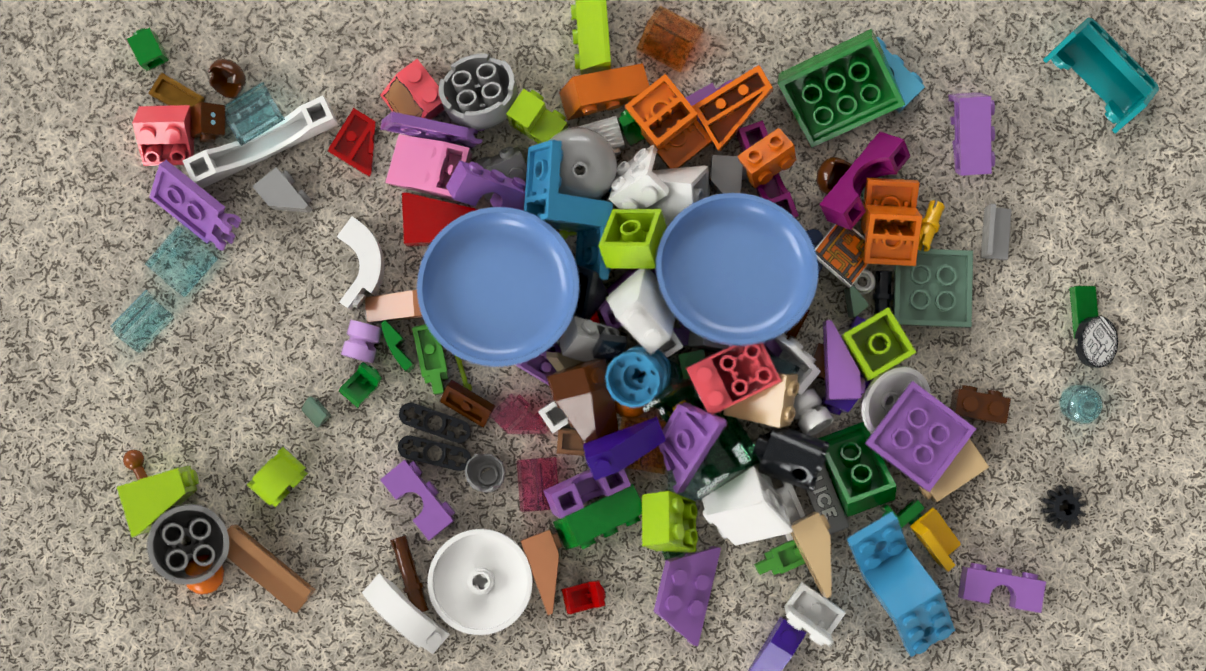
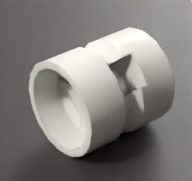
M813 388L804 391L802 395L798 394L794 400V419H799L798 427L802 433L809 436L818 434L834 421L828 409L821 407L822 400Z

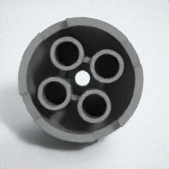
M474 54L464 57L451 65V70L444 79L440 80L439 96L446 113L455 123L468 127V129L485 130L495 127L507 119L506 113L518 97V88L514 73L505 60L500 61L490 58L489 54Z
M583 127L567 128L550 138V140L562 141L563 159L560 163L561 186L558 193L596 200L603 198L611 189V184L617 174V160L609 142L596 131ZM578 165H583L585 171L577 174L575 168Z
M181 504L171 507L154 521L147 537V553L152 566L161 576L177 584L191 585L209 579L222 566L229 551V535L223 521L210 509L197 504ZM184 536H188L191 539L188 545L181 544ZM209 555L204 561L196 558L197 556ZM191 559H194L201 566H207L212 563V566L202 574L191 576L185 572L186 565Z

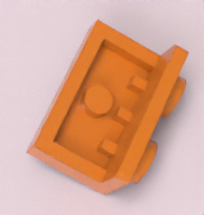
M779 128L738 155V160L746 168L749 182L754 188L768 183L774 175L782 170L789 169L797 160L794 144Z

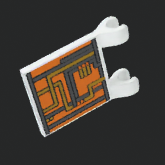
M834 224L815 248L817 260L849 288L868 266L867 263L863 262L865 237L855 228L849 230Z

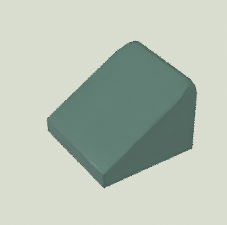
M855 286L844 288L848 317L854 318L869 305Z
M308 397L301 409L317 428L331 417L330 412L316 397Z

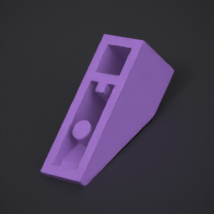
M826 320L823 322L826 400L860 399L861 393H865V379L860 378V371L832 320Z

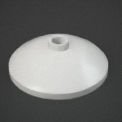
M894 366L872 380L862 401V418L871 434L911 381H914L931 394L929 384L920 372L907 366Z

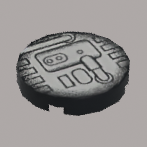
M1101 316L1085 318L1079 324L1075 333V339H1078V346H1075V351L1079 360L1088 367L1101 368L1107 366L1113 361L1118 349L1119 341L1114 324L1109 319Z

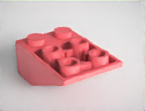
M763 343L748 346H730L686 367L706 411L711 414L722 411L781 382Z

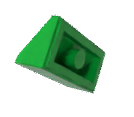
M1073 286L1069 288L1074 339L1079 324L1085 318L1098 316L1096 286Z

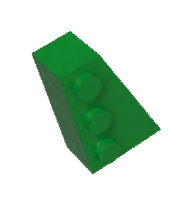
M631 484V486L619 492L605 496L572 514L554 521L553 524L566 550L581 546L583 550L596 543L594 538L602 534L604 538H607L619 532L618 526L625 523L628 527L641 521L639 516L642 515V501L634 485Z

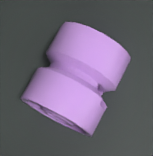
M350 320L347 335L350 338L344 341L341 355L374 363L377 352L374 345L380 341L382 328Z

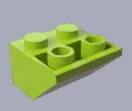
M671 491L643 494L642 546L654 551L697 552L698 534L696 531V518L698 509L696 501Z

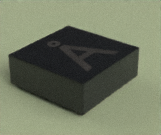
M601 333L592 351L593 357L596 359L613 360L621 355L627 345L626 336Z

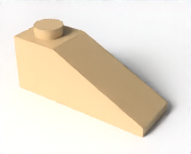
M812 512L792 522L793 531L790 534L821 595L828 598L832 596L831 536L828 532V529L831 527L824 514L820 515L819 512Z

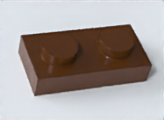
M452 379L446 386L440 400L442 404L483 428L489 421L495 408L494 404Z

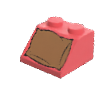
M418 59L398 72L380 95L392 112L432 120L445 110L439 96V86Z

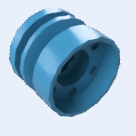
M636 345L613 359L607 368L605 378L607 389L611 396L620 404L632 408L642 407L660 395L669 385L672 373L670 362L662 351L657 349L654 353L650 354L642 345ZM639 370L645 371L646 376L645 374L640 375Z

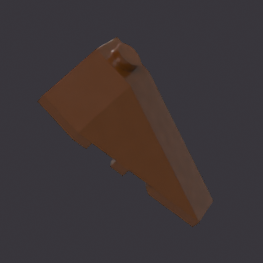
M593 359L581 362L546 376L555 404L563 410L568 418V423L572 428L576 429L582 438L583 444L619 431L615 399L611 396L606 384L605 377L608 368L606 359Z

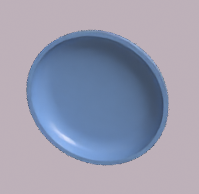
M724 193L709 196L691 204L672 220L665 230L658 247L656 258L657 279L669 309L689 330L719 344L748 346L772 340L792 328L802 318L815 296L818 283V262L810 237L802 225L789 212L779 205L758 196L743 193Z
M490 207L472 211L444 227L426 250L421 261L417 280V296L420 311L427 327L437 341L451 353L466 361L492 367L523 363L549 349L562 336L570 324L576 310L579 295V276L575 259L561 235L551 225L541 220V218L523 210L507 207Z

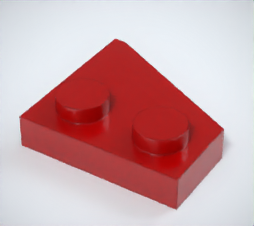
M353 108L327 152L370 177L372 174L376 121Z

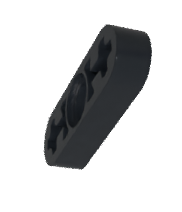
M406 403L399 410L401 422L410 427L456 443L466 442L471 436L470 425L461 419L415 403ZM414 407V412L422 416L423 411H427L428 413L423 419V427L418 425L421 420L412 418L410 422L407 421L408 416L404 415L405 410H411ZM434 415L441 417L443 424L439 430L429 428L428 421L430 417ZM447 419L452 420L450 426L459 427L460 424L464 425L463 430L466 431V435H461L457 439L455 438V432L447 430V435L442 434L447 427Z
M405 436L398 443V451L406 459L456 471H464L467 462L462 463L458 467L456 466V461L448 459V465L443 464L447 457V448L452 449L450 455L458 456L460 452H463V457L467 458V461L472 457L470 452L464 448L415 436ZM410 440H413V445L417 447H422V442L427 443L423 449V459L418 457L421 452L411 451L410 455H408L407 450L403 448L404 443L408 444ZM432 446H438L442 450V457L437 461H432L428 457V450Z

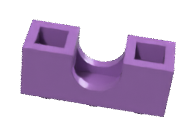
M459 161L446 185L454 200L476 206L484 194L494 192L490 199L493 207H507L524 211L526 182L519 177H514L513 179L506 177L502 172L495 169L492 171L486 170L475 162L466 163Z
M403 460L380 480L396 500L401 499L409 492H414L422 498L423 510L413 519V522L428 541L432 540L455 521L452 516L455 514V511L447 501L442 503L436 495L439 491L431 481L426 483L420 475L423 471L415 461L410 463L408 460Z
M589 469L545 489L543 492L552 514L563 518L584 508L583 503L602 495L610 496L631 486L624 469L598 480H594Z
M971 563L970 567L962 566L958 592L959 598L989 604L993 589L999 585H1005L1010 592V607L1038 613L1042 612L1046 582L1038 580V574L1022 572V577L1012 575V570L996 567V572L986 570L987 565Z

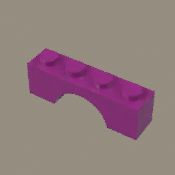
M762 120L738 129L736 137L742 152L766 137L768 133ZM779 173L774 175L768 183L761 184L756 188L759 197L779 205L795 219L799 217L792 196L785 187Z
M879 131L819 204L827 221L849 230L855 226L866 212L860 199L861 193L866 186V178L896 175L911 157L904 139Z

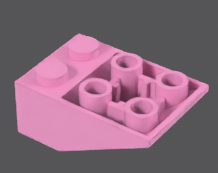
M399 134L385 183L459 202L451 197L446 185L459 161L470 163L472 152L468 147L445 141Z

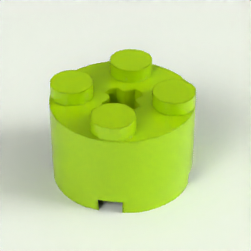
M282 447L276 456L271 458L255 474L247 486L269 506L272 504L276 508L290 493L287 488L291 486L294 489L308 473L305 471L306 467L287 449Z

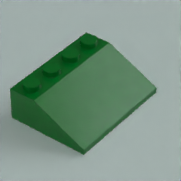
M873 29L867 30L782 71L778 76L777 83L811 148L905 105L902 94Z

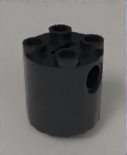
M773 426L771 432L764 435L759 434L753 454L757 455L760 461L758 466L760 473L812 492L817 481V473L821 472L829 442L787 427L778 428Z

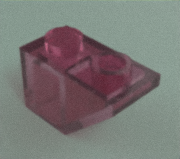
M511 393L489 415L507 434H546L549 431L545 427L547 424L538 412L533 415L527 409L530 404L520 394L515 397Z

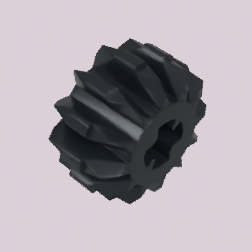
M1057 485L1055 491L1052 489L1047 490V495L1050 499H1041L1042 503L1048 505L1047 508H1042L1040 511L1041 513H1049L1045 521L1047 523L1053 522L1054 528L1060 529L1063 525L1064 529H1071L1072 523L1074 525L1080 524L1077 516L1085 517L1086 515L1084 511H1080V507H1085L1087 503L1078 501L1082 493H1073L1072 486H1067L1064 490L1062 485ZM1063 503L1067 504L1068 510L1060 511V505H1063Z

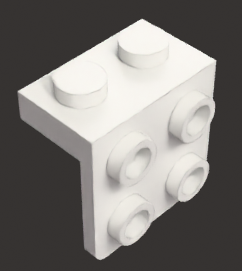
M654 145L647 149L639 150L633 159L628 162L623 161L618 165L616 178L611 184L612 189L609 200L618 209H646L668 195L669 187L652 171L657 153V148Z
M783 333L774 338L783 351L778 358L774 357L772 359V363L777 372L798 374V394L802 395L821 371L814 365L816 359L806 351L802 352L801 350L804 347L792 337L789 340L786 339L787 335Z
M803 581L784 606L786 617L788 618L787 622L799 631L804 628L811 634L809 637L820 646H823L825 643L830 647L833 644L831 633L846 614L843 609L823 597Z

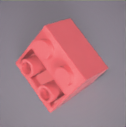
M190 105L139 106L132 124L143 166H158L165 160L169 161L172 165H184L182 160L194 155V137H191Z

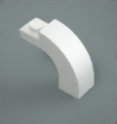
M353 216L337 236L356 252L359 259L358 276L340 300V303L350 310L354 307H360L366 298L364 295L366 290L374 296L376 295L383 280L385 266L383 252L378 240L365 225Z
M380 573L362 592L372 607L392 627L419 648L423 647L431 654L450 635L445 628L414 606L398 586Z

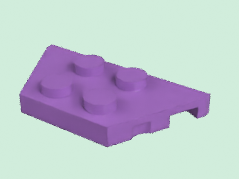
M686 402L678 404L663 429L666 441L659 445L660 451L664 456L667 471H673L677 485L673 486L676 494L685 491L727 423L724 419Z
M711 546L704 551L685 554V556L680 558L667 559L654 607V612L661 619L669 623V626L676 632H679L694 646L699 644L721 548Z

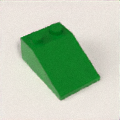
M864 422L818 438L829 442L825 454V465L836 495L847 517L893 501L896 498L897 486L883 458L864 444L871 435Z

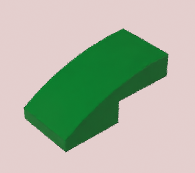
M384 320L381 325L386 343L399 365L409 373L416 365L398 348L406 340L389 322Z

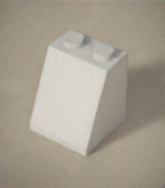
M708 166L652 170L669 187L668 195L646 209H662L668 227L672 220L685 208L710 196Z
M638 269L606 297L616 318L650 354L654 353L671 338L675 316L663 298L656 275L650 269Z
M754 466L702 498L705 509L703 510V515L709 524L714 523L724 539L728 538L735 546L789 534L793 531L782 496Z

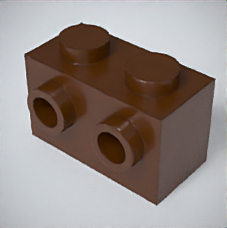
M962 385V389L953 390L950 409L960 417L997 425L1007 424L1011 398L1003 397V392L988 390L987 394L977 392V387Z

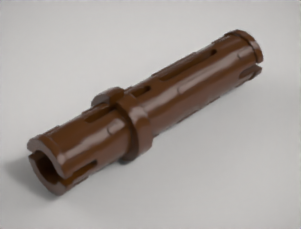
M407 536L390 540L405 587L403 592L407 593L409 601L421 612L428 611L429 608L422 590L424 585L423 582L420 583Z

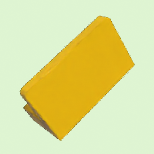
M931 508L909 527L934 561L949 572L956 566L949 555L961 543L935 508Z

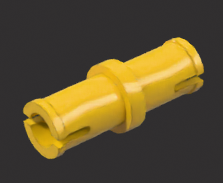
M935 200L930 201L925 217L922 218L918 246L920 251L923 245H925L924 252L930 250L933 237L939 231V221L945 209L944 204L940 201H937L936 207H934Z

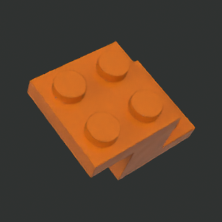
M666 74L625 105V109L641 127L642 136L650 146L654 145L657 148L658 156L669 169L682 167L713 142L709 134L697 121L698 113Z
M866 178L863 203L866 212L861 219V228L866 235L863 253L864 263L916 266L922 215L916 208L920 184L918 180Z

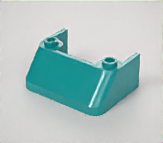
M1089 17L1043 59L1045 63L1051 59L1053 64L1059 69L1069 70L1072 68L1107 103L1105 105V116L1110 122L1116 124L1112 129L1115 134L1146 108L1159 91V86L1154 79L1095 20Z

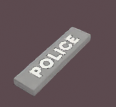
M823 465L821 472L817 473V481L813 491L806 490L814 512L825 515L831 527L828 529V532L833 534L848 528L849 524L827 470Z

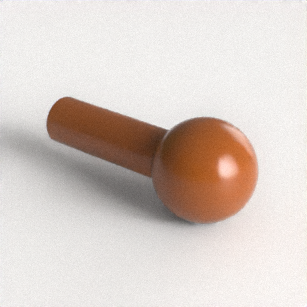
M135 449L127 451L123 457L125 467L133 470L137 480L148 477L142 466L144 463L143 454Z

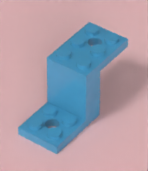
M549 140L528 147L524 211L541 218V220L547 222L554 229L577 232L575 263L597 271L602 281L608 280L611 268H606L598 245L613 209V203L558 193L561 186L560 163L563 159L562 141Z
M893 512L888 513L847 538L862 578L896 625L903 645L910 657L925 652L929 646L939 640L947 639L955 631L942 591L908 548L899 521Z

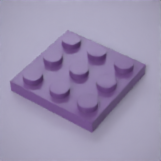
M911 381L864 444L927 492H930L975 432L976 428L914 381Z

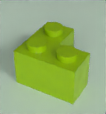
M523 88L506 113L510 126L538 144L549 141L554 135L568 128V123L565 121L566 117L556 110L551 112L546 109L542 95L534 90L528 92Z

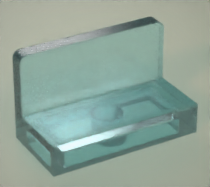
M145 290L110 327L120 340L140 353L166 327L174 316L159 304L148 290Z

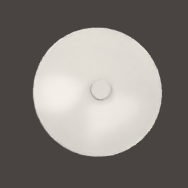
M490 529L468 530L449 539L434 556L428 573V592L432 605L438 615L454 629L472 635L496 633L514 623L528 605L533 588V574L525 552L510 537Z

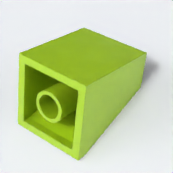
M191 466L175 468L117 486L131 537L148 533L152 524L159 516L171 507L181 505L197 491L196 485L199 484V479L194 469L191 470Z

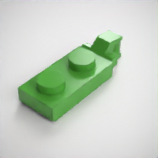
M426 324L412 327L422 377L426 384H432L433 394H443L445 391L443 380L448 379V368L443 345L437 341Z
M794 540L769 549L770 551L764 553L766 559L754 565L760 575L772 570L773 575L799 567L805 564V561Z

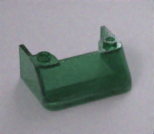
M692 380L671 385L642 408L645 413L658 409L660 417L665 422H668L674 412L672 408L683 400L706 411ZM724 410L713 414L724 419L727 423L703 460L706 466L701 469V480L705 487L696 493L698 497L717 490L760 463L757 455L753 454L755 445L738 419L723 415Z

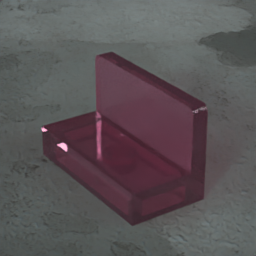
M556 457L517 460L521 512L551 510L543 490L558 484Z

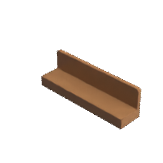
M237 524L231 525L227 529L229 535L227 558L291 611L297 613L316 589Z

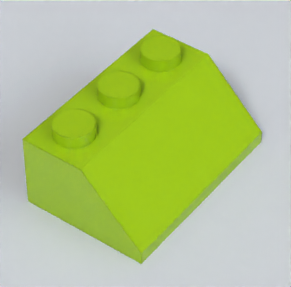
M575 0L576 4L571 5L572 20H577V29H572L573 45L579 44V54H574L575 69H580L581 75L610 70L611 56L606 0Z

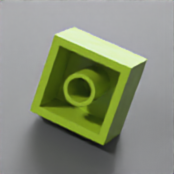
M612 209L598 245L606 268L656 269L658 247L667 229L662 209Z
M889 307L841 335L865 381L875 378L916 353Z

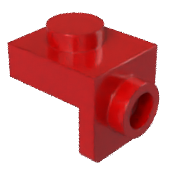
M599 580L588 581L561 589L567 614L605 606V590Z

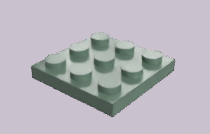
M922 249L921 251L918 250L916 266L894 265L893 315L899 325L971 328L973 251L930 249L924 252V249Z

